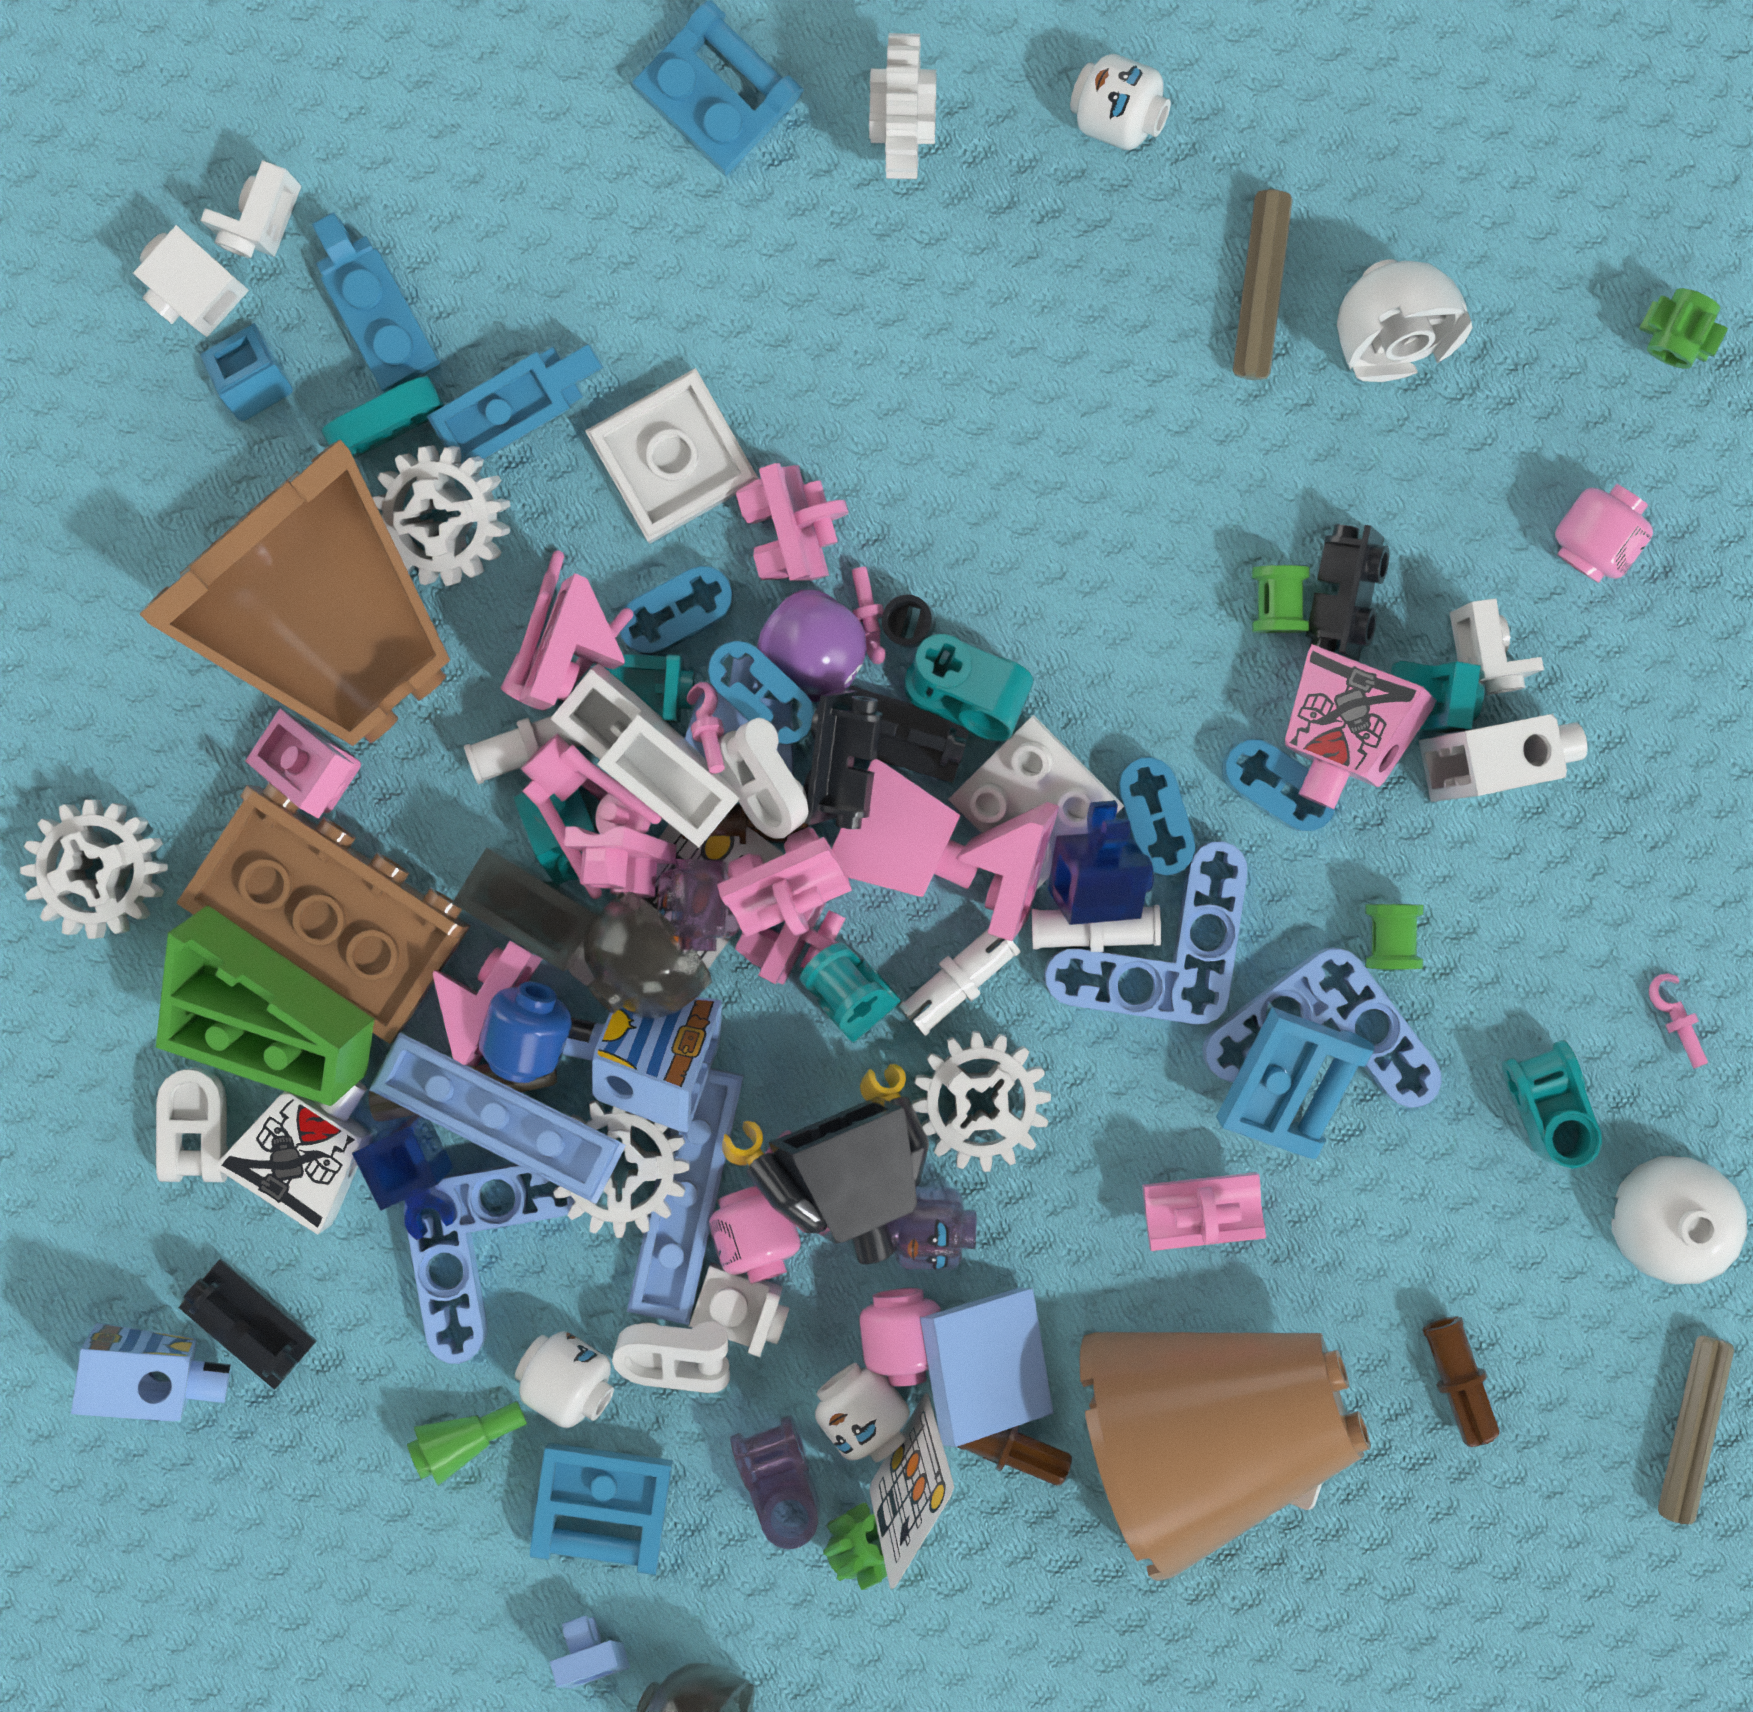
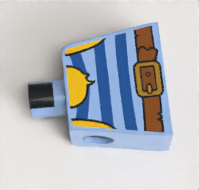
M624 991L616 995L605 1024L571 1018V1030L563 1055L592 1061V1094L598 1101L672 1129L688 1133L720 1044L722 1001L712 998Z
M96 1323L80 1351L71 1414L179 1421L182 1418L188 1399L225 1403L231 1364L194 1360L197 1339L192 1337ZM151 1372H162L166 1374L170 1378V1380H158L151 1374Z

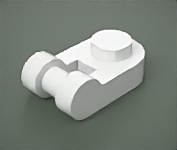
M756 718L741 725L737 731L728 732L718 738L725 767L720 773L741 795L738 802L756 828L766 836L780 839L785 838L805 822L809 812L807 795L801 783L793 777L776 750L779 740L775 727L765 719Z
M194 1067L177 1071L165 1079L159 1088L157 1096V1178L160 1182H180L183 1176H202L204 1182H225L227 1175L215 1168L220 1159L229 1151L226 1145L227 1098L225 1087L220 1079L209 1070ZM182 1133H201V1150H184Z
M712 1321L697 1324L692 1329L660 1326L654 1323L634 1324L626 1327L619 1334L612 1363L615 1370L622 1377L633 1383L661 1388L715 1393L723 1390L730 1381L729 1361L726 1357L728 1352L727 1331L721 1324Z

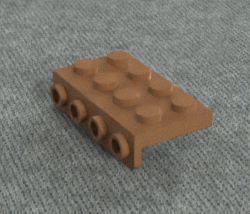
M270 782L265 789L260 786L247 785L240 795L244 801L176 904L193 915L207 905L373 1017V1033L389 1044L394 1043L399 1032L401 1033L434 983L433 971H442L471 927V925L458 917L463 908L433 888H430L426 895L422 894L404 882L409 872L402 866L380 853H376L372 860L351 847L356 839L354 835L325 817L317 825L297 811L299 808Z

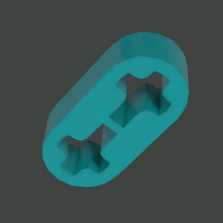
M420 377L401 384L335 418L324 426L322 434L328 446L337 440H341L350 450L353 458H356L429 421L427 416L443 407L444 404L430 377Z

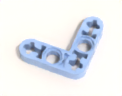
M1207 842L1195 850L1193 860L1186 868L1173 962L1108 952H1091L1088 949L1064 948L1054 953L1046 963L1044 983L1048 992L1059 1002L1069 1006L1190 1024H1208L1218 1019L1225 1011L1229 1001L1247 881V862L1242 852L1234 845L1226 842ZM1215 851L1224 853V863L1233 866L1234 870L1232 878L1221 879L1217 895L1218 898L1231 897L1229 910L1213 904L1194 905L1196 892L1209 896L1211 879L1206 874H1200V866L1202 861H1213ZM1204 914L1217 916L1225 927L1223 942L1211 951L1198 949L1190 938L1192 923L1197 917ZM1187 954L1203 961L1221 960L1219 973L1206 969L1205 988L1214 991L1215 998L1213 1003H1203L1200 1013H1192L1191 1002L1181 997L1183 987H1194L1198 971L1197 967L1184 968ZM1077 958L1080 959L1081 970L1087 973L1102 975L1101 962H1113V966L1106 979L1108 1000L1095 999L1100 990V987L1095 985L1079 984L1075 994H1066L1065 984L1055 980L1057 968L1066 969L1070 964V959ZM1140 967L1151 975L1153 990L1146 1001L1140 1004H1130L1121 998L1118 992V981L1126 970Z
M1324 948L1312 954L1213 1028L1206 1036L1202 1047L1203 1059L1207 1068L1219 1078L1234 1082L1241 1067L1237 1068L1230 1062L1222 1066L1219 1065L1217 1059L1224 1052L1219 1043L1225 1037L1239 1042L1250 1035L1252 1031L1245 1027L1243 1022L1251 1016L1258 1031H1260L1266 1020L1268 1005L1274 999L1280 996L1292 997L1300 1007L1301 1018L1320 1025L1329 1019L1339 1032L1346 1030L1355 1033L1357 1018L1369 1009H1378L1386 1015L1389 1022V1031L1382 1042L1374 1045L1375 1050L1365 1069L1383 1093L1400 1105L1409 1108L1421 1107L1430 1103L1436 1097L1442 1084L1441 1071L1436 1061L1378 983L1352 952L1340 948ZM1326 961L1337 966L1346 963L1349 971L1342 978L1353 994L1359 995L1365 987L1370 994L1369 997L1352 1003L1342 1017L1336 1008L1347 1004L1346 999L1336 988L1327 987L1322 989L1319 984L1326 976L1321 967ZM1402 1038L1406 1041L1407 1047L1397 1050V1054L1408 1066L1417 1068L1422 1065L1424 1072L1418 1077L1422 1088L1416 1093L1407 1088L1397 1090L1395 1085L1402 1079V1076L1392 1061L1385 1059L1380 1067L1374 1061L1375 1058L1392 1052L1401 1042ZM1254 1042L1242 1051L1244 1059H1246Z
M515 1163L434 1177L417 1185L406 1199L404 1216L426 1341L430 1351L439 1360L448 1364H460L470 1360L482 1348L487 1337V1319L471 1232L568 1215L572 1204L575 1202L571 1195L567 1197L566 1203L559 1202L558 1198H555L552 1192L538 1194L533 1198L537 1209L528 1210L526 1208L528 1189L521 1174H532L530 1186L546 1184L549 1180ZM500 1179L507 1182L513 1188L515 1204L509 1212L494 1214L483 1206L480 1196L481 1189L486 1182ZM429 1191H436L439 1201H450L451 1210L446 1212L441 1219L443 1235L445 1236L455 1230L457 1231L459 1241L442 1240L429 1247H425L423 1237L432 1238L436 1234L432 1215H421L419 1206L429 1199ZM440 1253H450L461 1261L463 1278L458 1285L442 1287L432 1280L429 1273V1264L433 1256ZM466 1293L469 1297V1303L461 1302L456 1307L460 1325L462 1327L471 1326L473 1334L464 1341L463 1348H456V1343L453 1339H443L441 1331L446 1329L451 1323L449 1304L436 1309L434 1300L450 1301Z

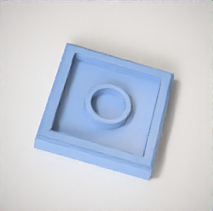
M1033 1288L1012 1289L920 1317L938 1429L943 1446L957 1447L1053 1414Z

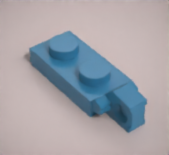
M335 212L314 222L312 226L329 255L316 263L323 276L320 279L381 390L386 393L441 364L382 254L377 248L372 246L367 236L353 242L341 219L337 218Z
M589 344L562 360L554 347L541 354L536 351L431 413L427 418L445 447H460L462 464L469 458L476 456L485 460L570 410V405L583 398L576 384L604 367Z

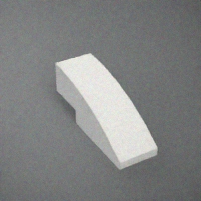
M599 663L589 670L551 717L552 721L600 759L597 764L698 848L741 798V795L720 773L713 774L709 772L706 759L691 744Z

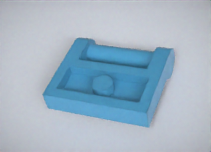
M708 0L693 13L686 26L632 82L634 89L721 173L727 176L795 105L804 89L790 75L783 78L724 22L726 14L712 0ZM706 41H709L766 96L764 102L755 111L695 54Z
M1272 1007L1216 1118L1224 1129L1307 1158L1316 1159L1326 1143L1323 1133L1358 1066L1365 1067L1375 1047L1368 1040L1353 1032L1346 1030L1339 1032ZM1326 1055L1334 1057L1300 1123L1293 1122L1291 1124Z
M548 1442L543 1455L530 1557L549 1560L551 1554L633 1565L637 1566V1573L656 1575L673 1460ZM556 1514L643 1527L641 1540L555 1528Z

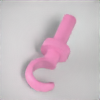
M858 567L851 570L859 608L853 610L852 613L860 622H863L867 646L866 651L869 659L874 664H881L885 660V649L880 646L881 631L878 619L882 617L884 608L882 604H874L867 567Z
M700 682L690 689L686 697L687 702L693 705L699 696L705 692L704 702L695 713L697 720L691 725V733L695 741L703 744L709 772L717 774L725 769L718 738L724 734V727L721 719L712 716L717 708L718 694L713 685L708 682Z
M1669 973L1660 974L1653 979L1649 986L1650 1001L1660 1011L1669 1013L1672 1022L1665 1024L1668 1033L1677 1031L1693 1069L1707 1064L1708 1060L1692 1024L1699 1022L1696 1013L1687 1015L1681 1001L1673 1004L1667 1003L1659 995L1658 990L1661 982L1669 981L1679 984V978Z

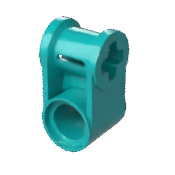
M936 634L923 640L917 648L914 662L905 674L903 686L908 699L919 709L929 711L961 725L969 732L981 738L1000 742L1007 741L1012 737L1033 686L1034 678L1026 668L1012 660L996 657L960 641L955 636ZM944 651L949 652L947 660L941 658ZM933 669L943 673V676L938 677L933 674ZM928 687L934 689L930 696L926 694Z
M839 942L823 949L805 966L800 976L801 983L818 998L816 1001L853 1043L858 1041L902 1002L866 959L861 960L845 943Z
M1561 1040L1553 1044L1552 1051L1521 1062H1517L1514 1058L1504 1060L1502 1062V1071L1507 1088L1515 1106L1520 1112L1531 1146L1536 1155L1546 1162L1571 1169L1581 1168L1593 1162L1601 1149V1130L1585 1090L1586 1086L1581 1067L1570 1045L1565 1040ZM1552 1074V1075L1547 1076V1077H1545V1078H1542V1079H1539V1080L1534 1081L1535 1079H1538V1078L1544 1077V1076H1546V1075ZM1569 1120L1577 1129V1143L1570 1152L1559 1154L1553 1146V1133L1559 1124Z

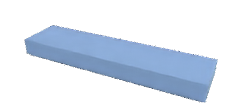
M400 1032L369 1089L597 1204L626 1146Z
M711 1068L688 1133L670 1127L666 1129L667 1137L683 1135L685 1139V1144L673 1152L674 1158L689 1160V1171L674 1174L673 1177L674 1180L680 1182L685 1187V1193L683 1197L667 1194L665 1201L671 1209V1215L667 1219L659 1216L654 1211L648 1214L650 1228L643 1235L627 1312L686 1325L690 1323L710 1233L709 1220L715 1210L726 1160L722 1152V1141L724 1134L731 1137L744 1077L743 1074ZM656 1179L653 1192L658 1187L661 1179Z

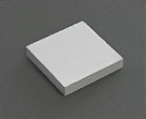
M696 368L585 430L649 544L732 498L739 489L758 479Z

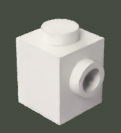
M177 225L168 234L161 233L146 245L140 256L141 265L133 272L150 288L142 298L171 324L181 316L206 337L211 334L249 291Z

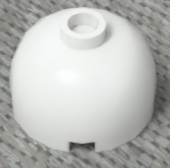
M1389 259L1370 266L1349 290L1339 308L1337 329L1344 357L1350 370L1353 367L1356 377L1362 381L1386 382L1418 373L1416 366L1410 362L1423 359L1432 353L1437 363L1449 357L1466 341L1472 329V321L1461 292L1454 281L1430 263L1405 260L1398 262Z
M1659 1156L1637 1166L1619 1185L1615 1198H1618V1202L1615 1207V1219L1612 1218V1233L1622 1255L1646 1275L1670 1284H1699L1723 1274L1739 1257L1747 1236V1210L1737 1188L1713 1166L1689 1157Z

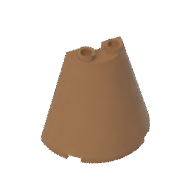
M337 440L311 460L312 464L301 473L295 472L180 572V578L174 584L162 589L144 607L140 615L151 626L354 746L363 737L369 743H372L386 733L398 720V716L392 709L411 693L420 701L437 688L447 676L441 668L450 661V658L350 450L341 440Z
M1094 1332L1084 1335L1080 1347V1382L1083 1387L1094 1386V1396L1089 1404L1090 1410L1085 1411V1416L1099 1473L1112 1511L1126 1543L1137 1561L1150 1558L1153 1565L1146 1566L1148 1576L1156 1581L1173 1578L1363 1458V1451L1371 1449L1369 1435L1361 1413L1359 1411L1347 1412L1339 1391L1349 1388V1380L1342 1357L1338 1350L1328 1352L1322 1333Z

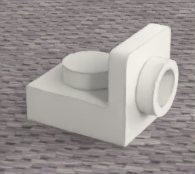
M262 160L256 177L250 176L242 188L239 198V211L242 215L239 221L206 208L200 221L217 235L214 243L227 251L242 257L251 258L255 249L275 257L302 186L286 169Z
M1497 599L1470 602L1450 612L1458 662L1481 665L1479 682L1485 684L1487 695L1525 688V677L1544 670L1542 657L1507 662L1506 652L1510 645V632L1505 617L1499 615Z
M711 1262L689 1327L694 1328L697 1324L712 1321L719 1323L725 1327L728 1340L748 1346L749 1354L760 1357L765 1341L778 1344L789 1312V1307L778 1304L783 1286L765 1280L750 1284L747 1274H728L721 1265Z

